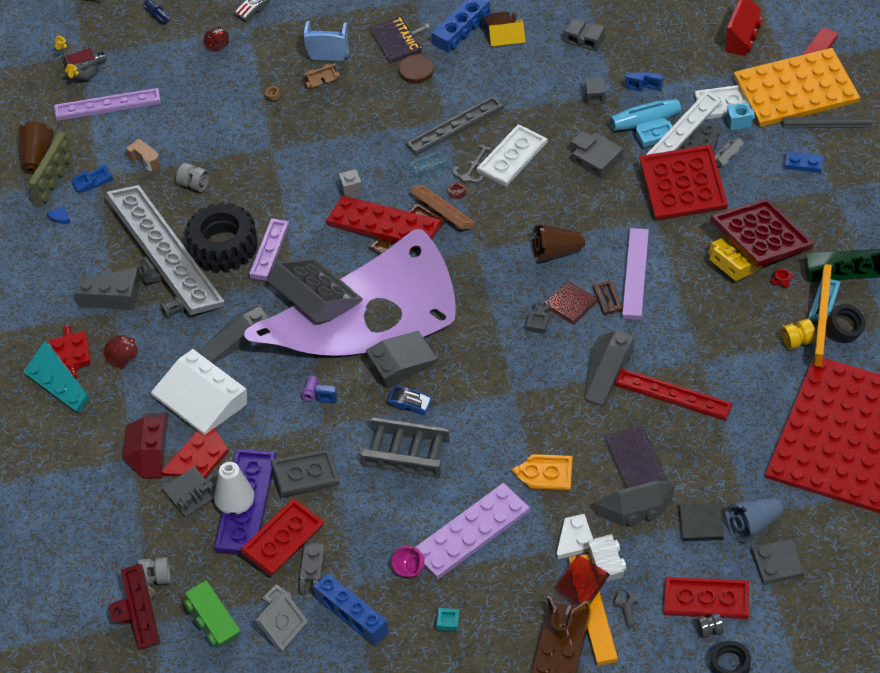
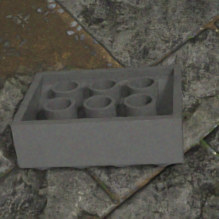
M315 258L278 261L275 263L268 279L276 290L281 291L288 300L294 302L301 311L307 313L315 322L330 321L363 300L360 295Z

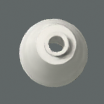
M226 462L219 468L214 495L215 504L225 514H229V512L241 514L253 505L254 490L239 466L234 462Z

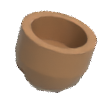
M271 86L265 91L270 101L279 100L281 94L278 87Z

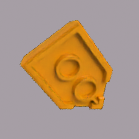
M532 454L527 458V461L520 466L514 467L512 472L530 489L571 490L573 456Z

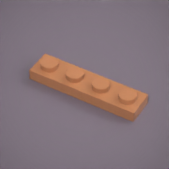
M413 185L410 192L416 195L417 200L427 203L431 210L442 214L441 217L453 222L456 228L460 230L473 229L476 222L426 186Z

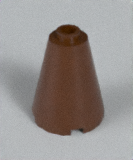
M37 121L26 122L24 126L21 124L18 129L22 168L28 173H35L54 138V130L46 128L47 124Z
M537 224L533 228L532 233H536L535 238H532V251L534 258H538L537 262L581 251L582 247L585 246V237L580 232Z

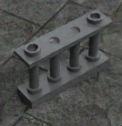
M372 417V431L376 432L372 448L370 450H362V466L440 478L441 461L437 460L441 443L450 442L449 429L440 426L434 427ZM384 433L395 435L390 453L379 451ZM403 436L414 438L409 456L398 454ZM422 439L434 441L428 459L418 457Z

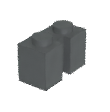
M576 18L571 19L565 30V43L595 52L598 51L605 39V26L594 23L587 25L585 21Z

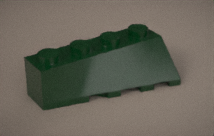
M880 249L806 253L805 268L808 282L821 281L825 264L832 265L830 277L832 280L880 278Z

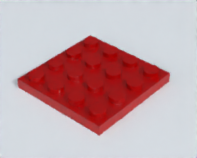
M711 145L639 157L655 220L727 209L728 203Z

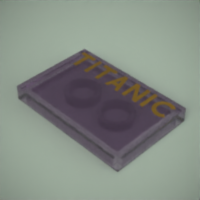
M402 16L370 27L371 34L390 64L422 52L419 43Z

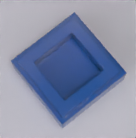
M316 386L318 402L332 404L337 402L338 397L335 386Z

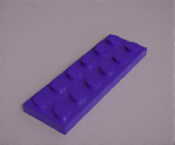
M236 449L234 463L239 466L252 486L254 502L247 511L241 514H236V512L225 514L222 512L215 544L216 552L242 554L240 552L241 548L261 530L273 474L271 460L276 459V452Z

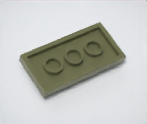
M58 133L29 181L35 207L42 208L43 204L48 201L50 192L56 188L59 177L63 176L65 167L72 161V153L70 152L66 133Z

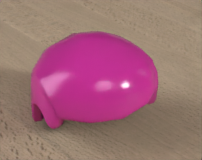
M402 546L395 550L392 556L394 571L404 577L413 578L418 576L425 566L424 555L415 547Z

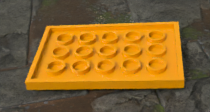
M833 48L736 71L733 75L740 91L746 98V102L753 109L759 127L783 122L784 117H803L860 102V96Z

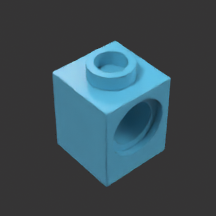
M748 102L727 106L726 118L730 130L752 127V120L755 119L753 109H750Z

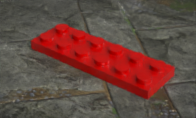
M341 196L326 219L328 226L396 243L415 229L423 230L433 240L442 225L441 219L346 196Z

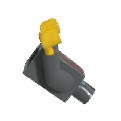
M57 36L54 40L57 50L63 48L62 51L67 65L65 72L68 73V76L72 78L74 83L91 79L95 74L99 73L97 64L106 61L104 52L94 54L91 46L80 47L65 43V39L62 36Z

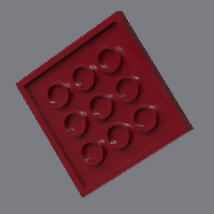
M768 198L712 215L710 222L756 267L810 250L814 245V242Z

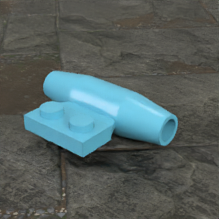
M677 99L635 106L610 117V125L614 131L636 129V136L641 145L647 147L657 144L673 127L670 121L666 119L681 113V105Z

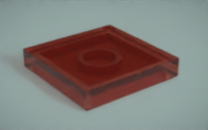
M567 280L547 301L550 302L551 312L570 324L575 325L597 303V298Z
M577 554L555 589L578 604L584 601H589V604H591L610 574Z

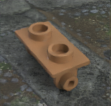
M326 64L318 70L311 69L303 74V82H305L306 88L313 89L322 86L321 79H324L327 84L340 78L339 72H335L337 64Z

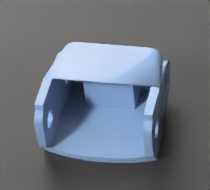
M307 21L304 30V42L309 58L313 61L342 62L345 58H348V23L343 24L342 32L311 31L310 21Z

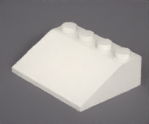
M194 349L180 357L151 392L153 397L204 436L247 404V389Z

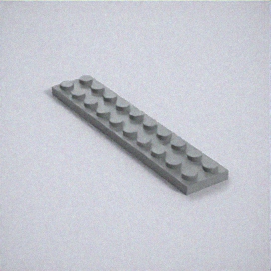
M139 185L106 192L108 202L175 295L180 298L190 315L224 306L222 297Z

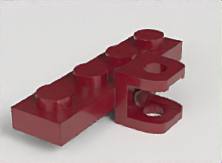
M139 563L121 569L127 599L124 598L110 604L111 620L122 625L133 623L138 649L142 650L161 644L143 565Z

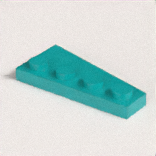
M44 341L23 373L79 413L90 396L78 380L74 378L68 367L64 365L58 354L54 352L52 346Z

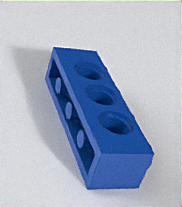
M465 0L431 33L432 45L448 53L453 48H457L459 43L464 38H467L474 28L479 26L482 17L490 15V2L488 0Z
M329 573L313 586L315 599L371 645L375 646L389 633L387 620Z

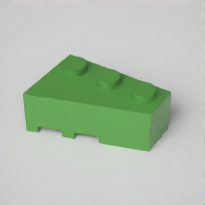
M207 580L185 593L183 605L193 616L199 628L203 629L207 634V640L212 646L215 645L217 649H220L240 636V629Z

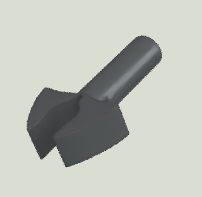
M628 590L629 599L626 603L622 599L620 591L615 600V608L621 607L624 610L627 627L632 628L635 626L632 606L638 605V599Z

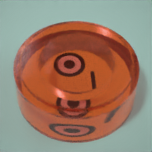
M460 182L450 184L448 187L449 197L452 199L463 198L466 195L465 185Z

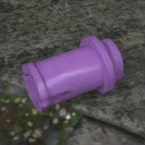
M314 376L307 378L305 388L301 391L302 398L305 401H312L316 398V386L319 384V379L317 380Z

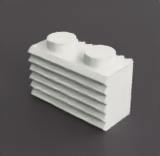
M612 534L588 540L587 548L599 584L623 578L626 564L624 559L619 557L620 546L618 540H614Z

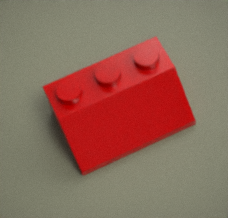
M739 0L727 26L725 51L727 53L746 57L747 52L752 50V40L757 38L758 27L761 28L763 23L761 9L752 0Z

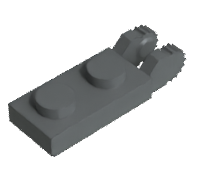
M304 544L300 573V594H305L306 583L312 582V592L315 595L313 586L322 578L325 553L324 544Z

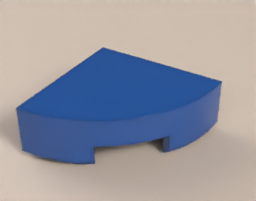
M64 207L47 212L48 218L51 221L61 222V224L71 223Z

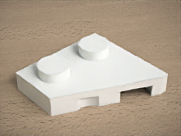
M585 514L565 518L557 550V559L589 552L587 543L593 537Z

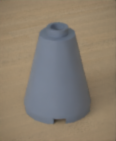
M774 497L735 502L727 506L729 509L725 512V519L731 534L735 532L739 536L736 539L745 543L752 540L782 516L783 505Z

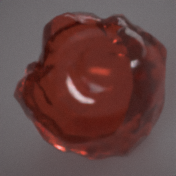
M125 334L116 335L105 344L104 356L107 362L114 367L124 369L126 364H128V360L136 358L138 355L135 339L127 337Z

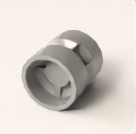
M186 162L181 164L176 175L177 184L187 188L190 187L199 192L204 191L210 179L209 170L200 167L196 168V166Z
M168 557L156 558L155 561H152L150 558L138 560V564L143 565L147 585H152L153 582H156L158 585L170 584ZM150 567H154V576H151Z

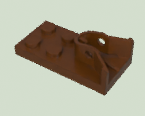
M547 596L549 607L532 673H577L591 615L589 601H584L579 606L554 603L552 597Z

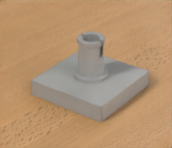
M281 591L255 620L275 648L280 651L284 650L308 622L286 591Z

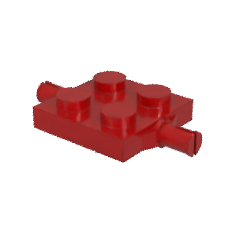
M67 325V328L66 326L63 327L64 336L49 340V344L61 358L64 365L71 371L74 378L77 379L76 370L83 366L91 365L88 335L86 331L72 334L71 326Z

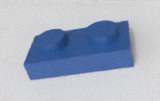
M787 151L784 169L821 173L823 156Z

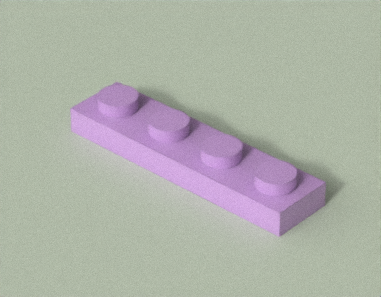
M271 218L249 273L251 279L268 281L288 231L289 221Z

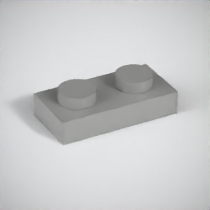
M740 138L729 140L714 155L717 166H725L729 162L728 159L739 152V148L743 145Z

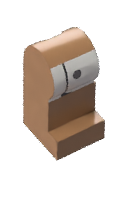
M137 139L126 148L128 159L132 162L137 159L149 171L159 168L158 153L141 139Z

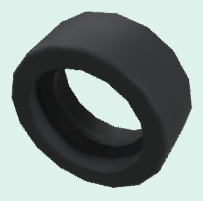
M841 304L835 307L826 322L830 335L843 343L855 341L862 334L866 325L861 311L849 304ZM844 315L850 318L855 325V331L848 332L842 329L837 323L836 317Z
M728 640L720 642L712 650L710 661L712 673L750 672L751 655L743 644ZM725 653H735L743 659V666L736 670H726L718 664V658Z

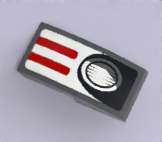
M244 0L233 13L245 22H248L257 11L261 12L270 0Z

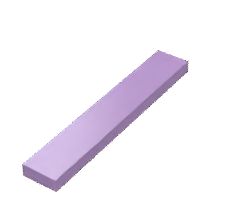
M154 88L56 104L54 108L56 121L156 105L161 104L159 89Z
M630 228L622 319L642 320L649 229Z

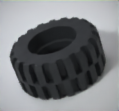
M224 202L218 205L210 204L207 208L199 209L198 213L195 212L192 215L185 229L189 254L199 267L203 266V269L207 271L212 269L213 272L219 273L220 270L230 272L229 269H239L241 264L245 265L249 262L248 258H253L254 252H256L258 247L254 219L248 211H244V208L240 206L235 207V204L228 203V205L224 204ZM227 232L235 234L234 237L223 242L208 240L211 236L218 233Z

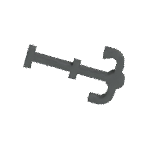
M480 144L479 148L482 150L475 161L471 160L469 162L471 167L468 172L463 175L458 174L457 171L460 167L455 166L453 175L464 183L471 182L477 184L482 182L485 175L479 174L478 179L470 178V175L475 167L481 164L479 161L484 153L491 151L492 148Z

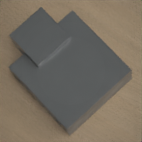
M581 131L571 141L573 163L599 178L604 177L623 158L624 148L596 132L590 136Z

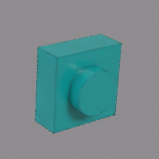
M439 608L437 630L458 631L460 610Z

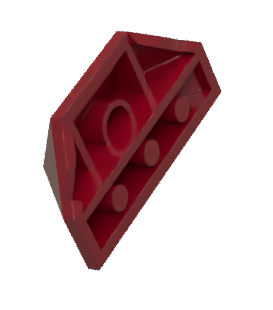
M149 413L126 426L123 459L142 479H162L161 471L164 464L168 413Z

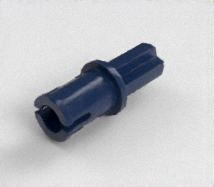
M146 0L144 2V8L151 13L153 18L156 17L164 25L170 21L169 16L163 12V8L156 5L153 0Z

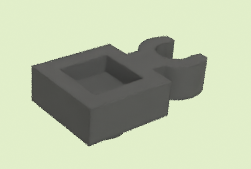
M537 300L535 303L537 311L531 310L526 328L530 331L546 333L550 319V313H548L551 308L550 302L547 301L546 306L541 307L540 300Z

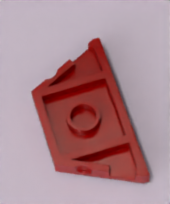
M215 428L205 436L197 431L161 471L164 477H168V475L180 476L195 466L206 479L227 455L228 448Z

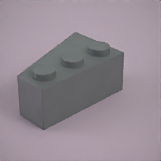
M138 268L79 279L75 292L78 306L134 310L141 282Z

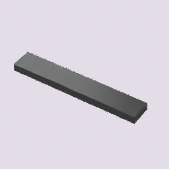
M493 95L407 141L406 146L415 156H418L503 110L504 105Z

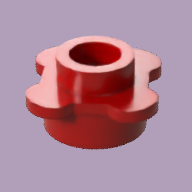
M778 269L775 271V277L772 278L771 282L774 285L779 284L785 288L789 287L793 274L786 269Z

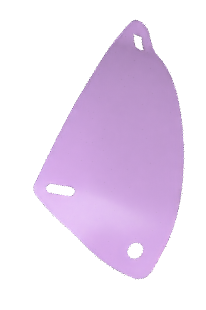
M415 229L388 250L340 279L363 298L359 304L330 321L322 322L313 321L307 313L301 311L297 305H294L275 316L253 324L246 329L244 336L249 341L281 345L297 351L318 355L366 353V349L382 340L414 331H419L422 337L450 325L455 319L456 312L454 290L448 269L438 248L423 230ZM419 246L421 254L415 258L411 257L409 254L411 247ZM375 298L388 299L397 304L402 311V317L398 324L384 332H371L365 324L364 313L366 305ZM437 309L446 315V319L440 321L431 315L430 311ZM263 328L270 330V333L259 336L256 332Z

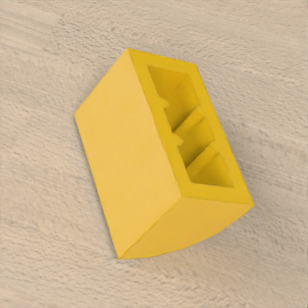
M522 19L507 24L488 25L491 47L526 43Z

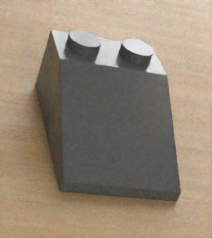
M419 331L382 340L366 349L370 363L387 389L438 361Z

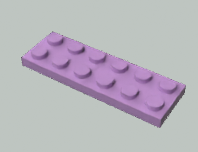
M502 483L415 548L420 550L425 557L424 567L438 580L529 513L530 507L509 487Z

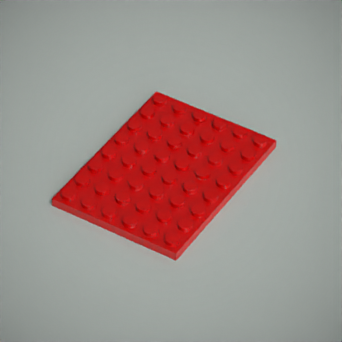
M814 355L766 471L765 478L880 513V374L823 358L822 367L815 366Z

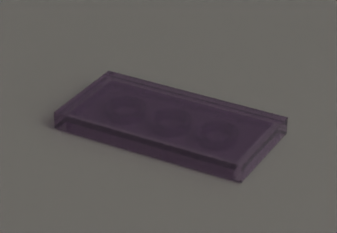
M643 425L605 435L606 443L626 488L657 480L667 481Z

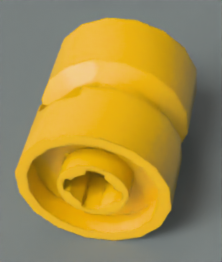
M810 319L798 321L795 326L791 323L781 327L782 339L788 350L799 348L801 343L808 345L816 342L815 328Z

